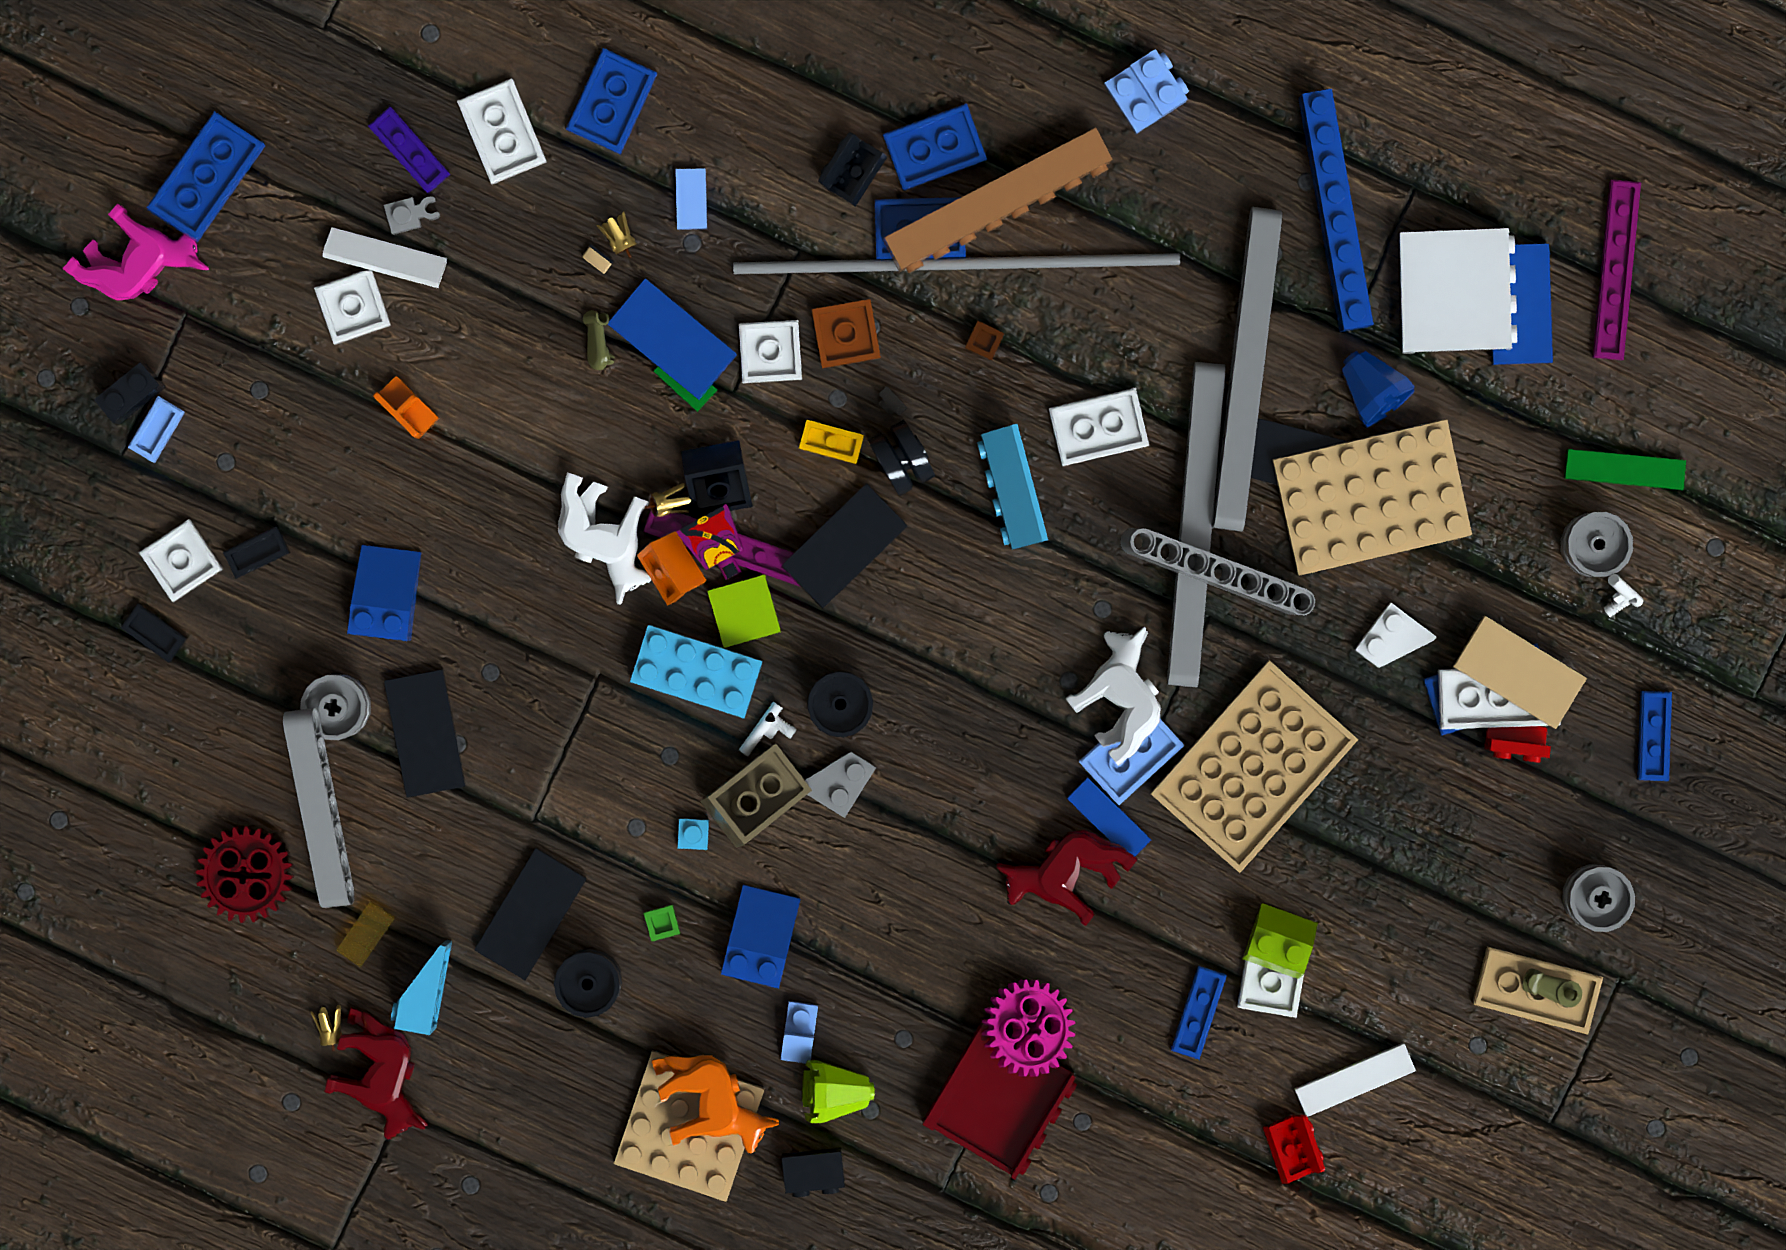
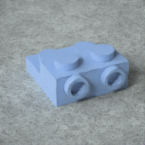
M1156 49L1104 83V86L1135 134H1138L1188 100L1185 96L1189 92L1186 84L1180 77L1177 79L1173 77L1169 71L1173 67L1171 61L1164 52L1158 54Z

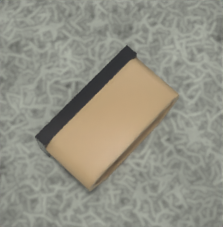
M590 245L582 255V258L603 274L614 263V261L593 245Z

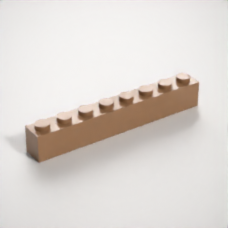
M1094 128L884 237L883 242L899 273L906 269L909 274L923 267L922 261L933 255L936 260L951 252L949 247L959 242L963 246L977 238L975 233L985 228L987 232H990L1002 226V219L1012 214L1015 219L1030 211L1028 206L1038 201L1042 205L1056 197L1054 192L1064 187L1066 191H1069L1082 184L1080 180L1082 177L1091 174L1094 178L1109 170L1107 164L1113 159L1097 128Z

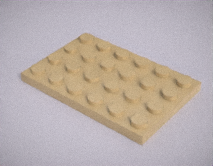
M1447 419L1272 459L1298 576L1472 535Z
M1268 660L1150 794L1240 873L1358 739Z

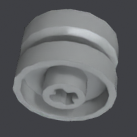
M1608 512L1584 513L1575 517L1565 527L1560 539L1561 554L1565 563L1575 573L1586 577H1608L1619 572L1629 562L1633 552V536L1628 525L1618 516ZM1596 539V542L1601 543L1600 549L1594 548V541Z
M331 674L316 679L306 688L301 698L300 710L316 708L319 713L324 739L341 740L357 734L366 725L371 714V700L367 689L359 680L344 674ZM335 701L341 707L339 712H335L332 709V704Z
M1588 864L1577 868L1567 878L1563 887L1562 902L1566 913L1575 923L1595 932H1609L1620 928L1630 918L1635 907V893L1631 882L1621 872L1601 864ZM1595 895H1601L1599 902L1594 901Z

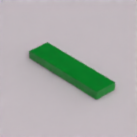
M1566 449L1564 479L1684 490L1686 460Z

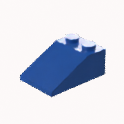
M361 546L350 605L347 634L411 641L422 552Z
M743 885L721 975L779 989L801 898Z

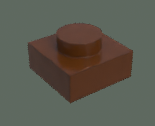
M977 321L965 349L992 361L1005 333Z

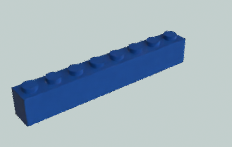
M1332 89L1304 93L1298 100L1339 331L1345 332L1367 328L1374 325L1333 92Z

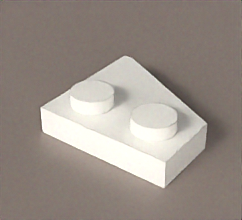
M1389 602L1354 650L1377 668H1380L1434 641L1436 636Z

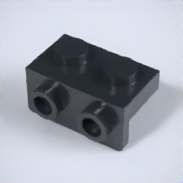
M849 132L838 144L837 151L831 161L822 169L818 182L830 193L856 207L887 159V156L860 140L852 132Z

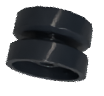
M904 419L890 427V433L896 442V445L893 447L886 435L881 432L867 439L898 496L912 490L913 483L906 472L911 469L917 481L921 483L936 476L927 460L929 457L917 435H913Z
M836 671L824 675L815 683L809 694L808 711L810 718L820 731L829 736L844 738L854 735L867 725L872 716L873 698L870 688L862 678L851 672ZM837 699H844L846 701L845 709H836L835 703Z
M593 948L578 950L568 956L557 970L554 981L556 997L561 1006L572 1015L584 1018L599 1016L609 1010L620 995L623 982L621 969L615 959L604 951ZM588 978L593 981L591 989H587V985L582 983L584 979Z

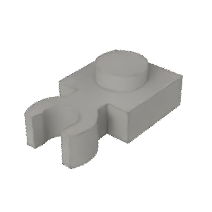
M432 196L426 197L419 205L415 204L413 197L384 205L391 233L395 235L421 228V218L428 220L438 219L440 217L439 212L430 214L426 210L428 204L436 202V198Z

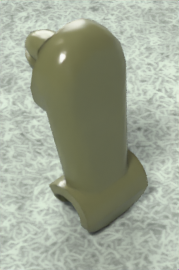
M591 310L583 316V322L588 327L587 359L589 365L594 370L601 371L606 365H612L615 362L610 360L615 359V357L609 353L605 343L604 326L609 323V315L606 313L598 315L597 311Z
M1529 969L1523 978L1522 988L1524 991L1533 995L1539 994L1562 1006L1574 1007L1582 999V989L1574 981L1543 975V972L1535 969Z

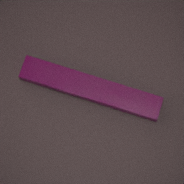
M1609 181L1592 358L1624 360L1641 182Z
M650 511L643 532L662 538L698 519L681 513H670L663 517H654ZM738 534L743 546V551L733 556L738 565L799 586L781 567L794 554L793 552Z

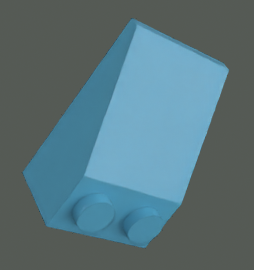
M451 940L444 941L437 948L401 998L397 1000V1003L394 1002L391 1012V1020L395 1021L394 1029L430 1035L437 1028L452 945Z

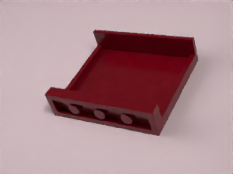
M981 1021L923 1118L922 1125L932 1131L936 1130L1007 1172L1015 1180L1018 1174L1024 1175L1032 1161L1028 1158L1034 1148L1038 1150L1047 1136L1044 1130L1048 1123L1054 1124L1062 1111L1059 1105L1063 1098L1069 1099L1077 1086V1083L1074 1082L1076 1076L1061 1065L1058 1068L1049 1066L1048 1074H1042L1039 1071V1075L1030 1077L1029 1073L1027 1076H1019L1018 1071L1016 1073H1008V1065L1006 1067L998 1066L1001 1057H990L995 1049L984 1046L990 1041V1036H983L982 1032L989 1030V1026ZM1028 1046V1053L1032 1056L1035 1050Z

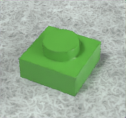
M673 904L644 912L651 942L681 933Z

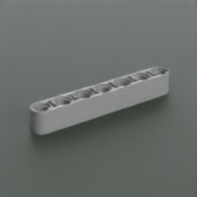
M1131 528L1126 530L1121 536V547L1129 555L1286 614L1307 615L1315 607L1314 595L1305 588L1149 529ZM1137 534L1143 540L1140 549H1136L1134 546V538ZM1166 544L1169 548V555L1164 560L1160 552L1162 546ZM1191 554L1196 559V565L1192 570L1187 564ZM1219 564L1222 568V576L1216 579L1214 569ZM1243 575H1246L1249 580L1246 589H1243L1241 586ZM1271 584L1275 589V595L1272 599L1267 595V589ZM1297 594L1301 598V605L1298 609L1295 608L1293 603Z
M316 708L287 711L283 715V727L319 904L322 908L352 905L354 903V887L319 713Z

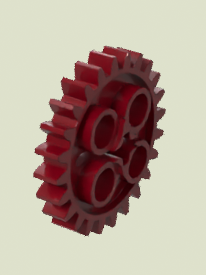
M238 826L233 827L232 836L226 830L222 831L223 841L216 837L212 838L211 842L214 848L204 847L203 850L208 857L198 859V862L205 865L204 869L196 871V874L204 876V880L196 883L197 886L206 887V891L200 896L201 898L211 897L207 907L210 908L217 904L219 906L217 910L218 916L227 911L228 921L233 920L237 914L239 915L240 923L246 921L247 915L250 916L252 922H256L258 920V912L264 918L269 917L268 907L276 912L279 910L276 900L281 902L287 900L282 891L292 890V887L286 884V880L294 878L295 875L286 873V869L294 864L284 861V858L290 852L284 851L280 853L278 849L283 842L279 841L273 844L271 842L273 833L268 834L265 838L262 837V828H258L252 834L251 827L245 826L243 834H241ZM229 850L235 852L238 856V862L233 867L227 865L224 860L225 853ZM257 852L264 853L267 856L268 863L265 868H259L254 863V856ZM246 867V871L249 873L264 872L270 873L272 876L271 878L253 876L244 881L243 876H221L219 871L239 872ZM226 880L232 881L236 885L234 896H228L224 893L223 883ZM255 882H260L266 887V895L263 898L254 895L252 887Z

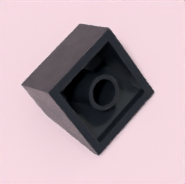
M739 440L681 451L684 476L694 518L705 516L725 504L728 505L730 511L753 507Z

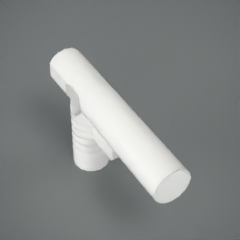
M1613 574L1608 578V583L1618 591L1612 596L1614 601L1604 607L1609 617L1630 604L1635 607L1643 604V598L1618 575Z
M773 701L739 748L742 753L749 756L763 735L772 739L779 730L791 739L797 729L790 726L787 722L785 723V720L783 721L778 716L783 709L781 706ZM770 712L775 717L774 722L766 721V717Z

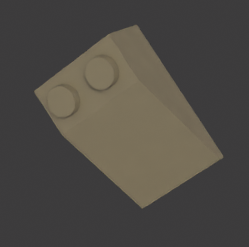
M775 743L700 802L733 845L738 848L749 842L810 793L812 789Z

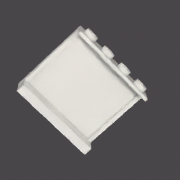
M1509 228L1400 232L1402 354L1437 351L1511 350L1512 343H1517V325H1511V313H1516L1517 304L1516 295L1510 294V283H1516L1515 265H1510L1509 254L1515 253L1514 235L1509 236Z

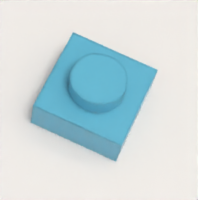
M679 818L678 849L708 850L709 820Z

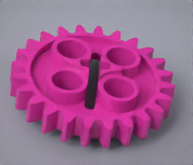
M1019 980L1018 985L1016 982L1008 983L1009 990L1006 988L998 990L1001 998H990L991 1002L995 1005L994 1008H985V1011L991 1016L990 1019L982 1020V1023L989 1026V1030L982 1032V1035L990 1036V1041L984 1046L995 1049L990 1057H1001L998 1066L1006 1067L1008 1065V1073H1016L1018 1071L1019 1076H1027L1029 1073L1030 1077L1038 1076L1039 1071L1042 1074H1048L1049 1066L1052 1068L1059 1067L1056 1058H1067L1063 1049L1073 1047L1067 1041V1037L1075 1036V1033L1069 1031L1068 1027L1076 1023L1073 1020L1067 1019V1016L1073 1010L1063 1008L1067 999H1056L1059 990L1053 989L1049 991V983H1042L1040 986L1039 980H1031L1030 983L1027 980ZM1025 1000L1030 1005V1010L1027 1014L1023 1011ZM1047 1018L1051 1022V1030L1049 1033L1045 1030L1044 1027ZM1009 1023L1013 1028V1034L1010 1038L1006 1034V1027ZM1030 1042H1032L1035 1047V1052L1032 1056H1030L1028 1053V1045Z

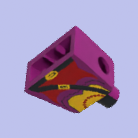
M727 504L676 531L706 570L718 565L725 580L741 572L733 556L743 551V546Z

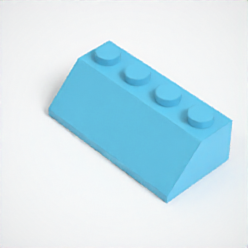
M1018 424L981 434L982 441L977 442L981 459L987 458L989 470L984 472L988 487H994L997 498L993 499L992 502L996 516H1002L1005 527L1000 528L1004 546L1010 544V548L1013 550L1047 541L1048 536Z

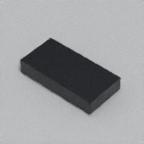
M278 526L223 552L235 579L291 553Z
M141 604L136 605L120 627L168 663H171L188 639Z

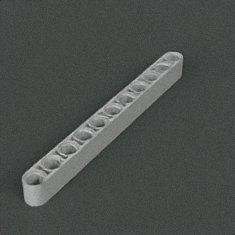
M1251 207L1212 528L1242 532L1245 525L1282 224L1281 210Z
M1195 362L1191 389L1179 541L1210 553L1225 364ZM1192 554L1187 561L1188 567L1191 570L1196 565V559ZM1177 572L1175 577L1167 685L1198 687L1207 584Z

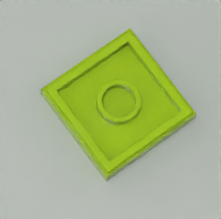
M765 575L708 591L724 648L781 632Z

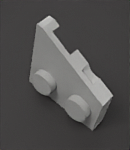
M849 752L805 780L812 789L807 795L845 818L876 767L853 752Z

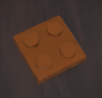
M870 299L812 309L822 369L881 358Z

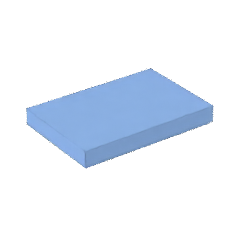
M1160 719V723L1142 742L1137 752L1132 757L1127 758L1121 765L1118 766L1108 754L1112 748H1117L1121 742L1104 748L1099 742L1078 762L1108 795L1120 805L1185 745Z

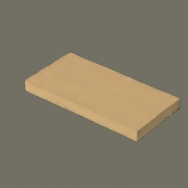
M1483 616L1453 665L1455 669L1553 729H1557L1587 679L1486 616Z
M1487 946L1472 1004L1588 1035L1603 977ZM1529 969H1535L1543 972V975L1574 981L1582 989V999L1574 1007L1562 1006L1539 994L1533 995L1524 991L1522 988L1523 978Z

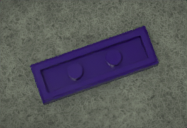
M391 107L387 108L368 125L428 194L451 175Z

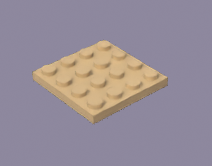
M652 1050L614 1164L726 1202L745 1149L742 1138L738 1134L722 1137L697 1135L682 1139L679 1144L673 1145L669 1132L671 1130L670 1127L699 1117L701 1093L678 1091L671 1094L667 1101L661 1102L658 1087L675 1074L672 1071H665L663 1074L656 1076L652 1060L669 1055ZM738 1079L740 1091L735 1092L739 1106L757 1113L765 1088Z

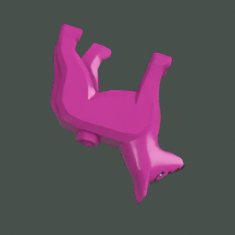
M117 204L108 215L131 238L123 254L122 263L104 257L98 249V243L93 239L83 250L91 267H83L74 257L63 267L64 271L81 284L96 288L106 296L117 301L134 299L143 292L149 294L157 285L158 280L156 277L164 267H192L200 270H209L208 266L198 260L199 248L196 241L185 234H182L177 240H172L157 229L138 224L127 214V209L120 204Z

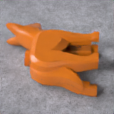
M673 1055L652 1060L656 1076L663 1074L665 1071H672L675 1074L658 1087L661 1102L667 1101L671 1094L678 1091L701 1093L699 1117L670 1127L671 1130L669 1132L673 1145H677L682 1139L691 1136L709 1135L711 1137H722L738 1134L742 1138L746 1151L754 1154L766 1132V1128L779 1125V1119L762 1116L750 1109L739 1106L735 1092L740 1091L736 1074L730 1075L725 1063L712 1055L692 1057Z

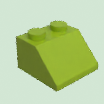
M1261 903L1243 960L1300 979L1305 973L1313 949L1318 923Z

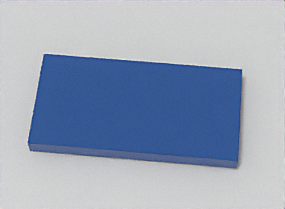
M214 111L146 207L147 210L198 243L260 155L265 144Z
M1549 244L1515 245V253H1510L1509 257L1510 265H1515L1516 283H1510V294L1516 295L1517 311L1516 313H1511V325H1517V343H1512L1511 350H1491L1492 365L1553 363Z
M646 278L608 323V326L698 400L702 398L737 356L731 348Z

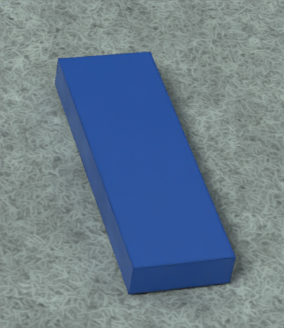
M1640 691L1637 780L1669 781L1672 692Z
M1088 777L1067 797L1111 842L1123 846L1134 856L1151 841Z
M1200 965L1197 966L1170 1049L1171 1051L1200 1059L1227 977L1226 974Z

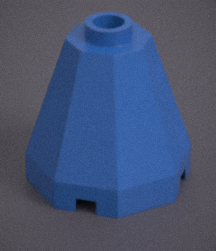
M1355 351L1343 361L1345 366L1342 368V373L1359 419L1367 428L1382 421L1387 417L1385 413L1391 409L1393 411L1398 409L1414 393L1415 386L1406 376L1367 351L1360 354L1358 351Z

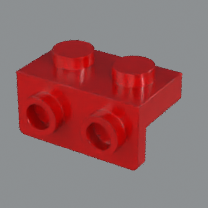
M1546 727L1487 728L1484 750L1493 751V757L1511 759V754L1523 755L1522 761L1540 763L1541 757L1550 758L1551 746L1546 745Z
M1290 1115L1263 1127L1282 1184L1291 1183L1311 1173L1325 1171L1323 1154L1317 1146L1314 1137V1127L1307 1115Z

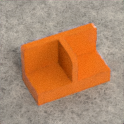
M395 376L380 392L376 391L372 395L414 438L420 439L440 419L398 376Z
M672 532L649 543L637 554L638 559L667 606L679 600L686 592L706 582L704 575L677 532Z

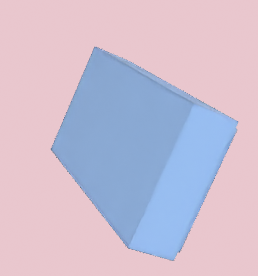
M705 168L676 169L677 230L707 229Z
M158 396L128 448L155 463L185 411Z

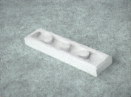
M331 227L323 250L324 258L439 288L447 264V258L333 227Z
M1401 1043L1296 1087L1294 1090L1304 1114L1308 1117L1413 1073L1416 1070L1405 1044Z

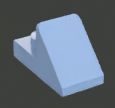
M789 1001L781 1060L805 1064L807 1060H811L818 1011L817 1004Z

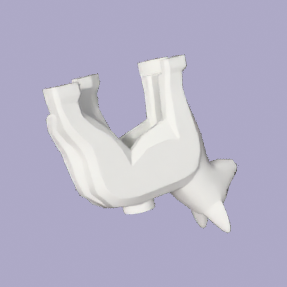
M567 472L561 491L562 508L558 521V533L565 546L576 551L575 558L589 563L592 562L593 558L606 562L615 588L616 602L621 604L625 592L633 591L640 586L652 582L648 573L645 570L638 569L634 564L638 550V521L643 509H645L644 507L648 506L649 501L634 496L620 525H595V502L600 494L606 492L608 487L593 482L579 497L577 490L583 478Z
M1143 627L1135 635L1106 631L1104 639L1112 650V656L1099 667L1094 678L1081 692L1065 698L1076 713L1102 697L1107 698L1119 708L1124 709L1113 729L1106 733L1098 732L1094 735L1103 748L1121 742L1117 748H1112L1108 752L1118 766L1137 752L1142 742L1160 723L1161 706L1155 698V695L1159 692L1149 679L1143 682L1136 673L1141 647L1148 634L1146 627Z

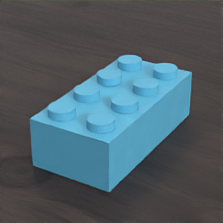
M648 625L630 682L745 718L763 660Z

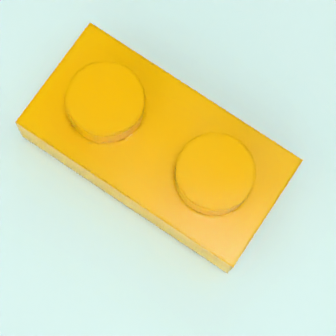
M806 420L799 449L857 464L864 435Z

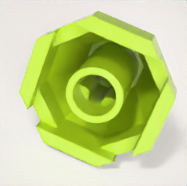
M819 1060L806 1061L805 1066L810 1068V1070H804L802 1102L803 1107H809L810 1113H804L805 1120L809 1123H824L868 1107L869 1101L874 1099V1083L869 1082V1077Z

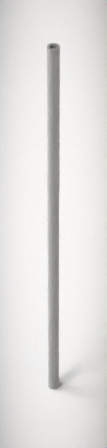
M1180 253L938 258L936 260L934 258H927L922 261L924 266L916 271L1180 265ZM893 259L733 262L734 274L898 271Z

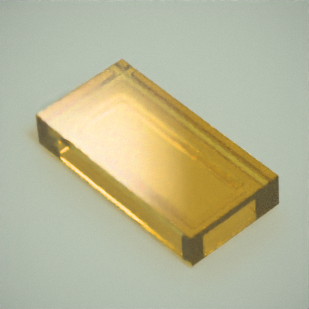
M370 901L336 951L361 968L395 917Z

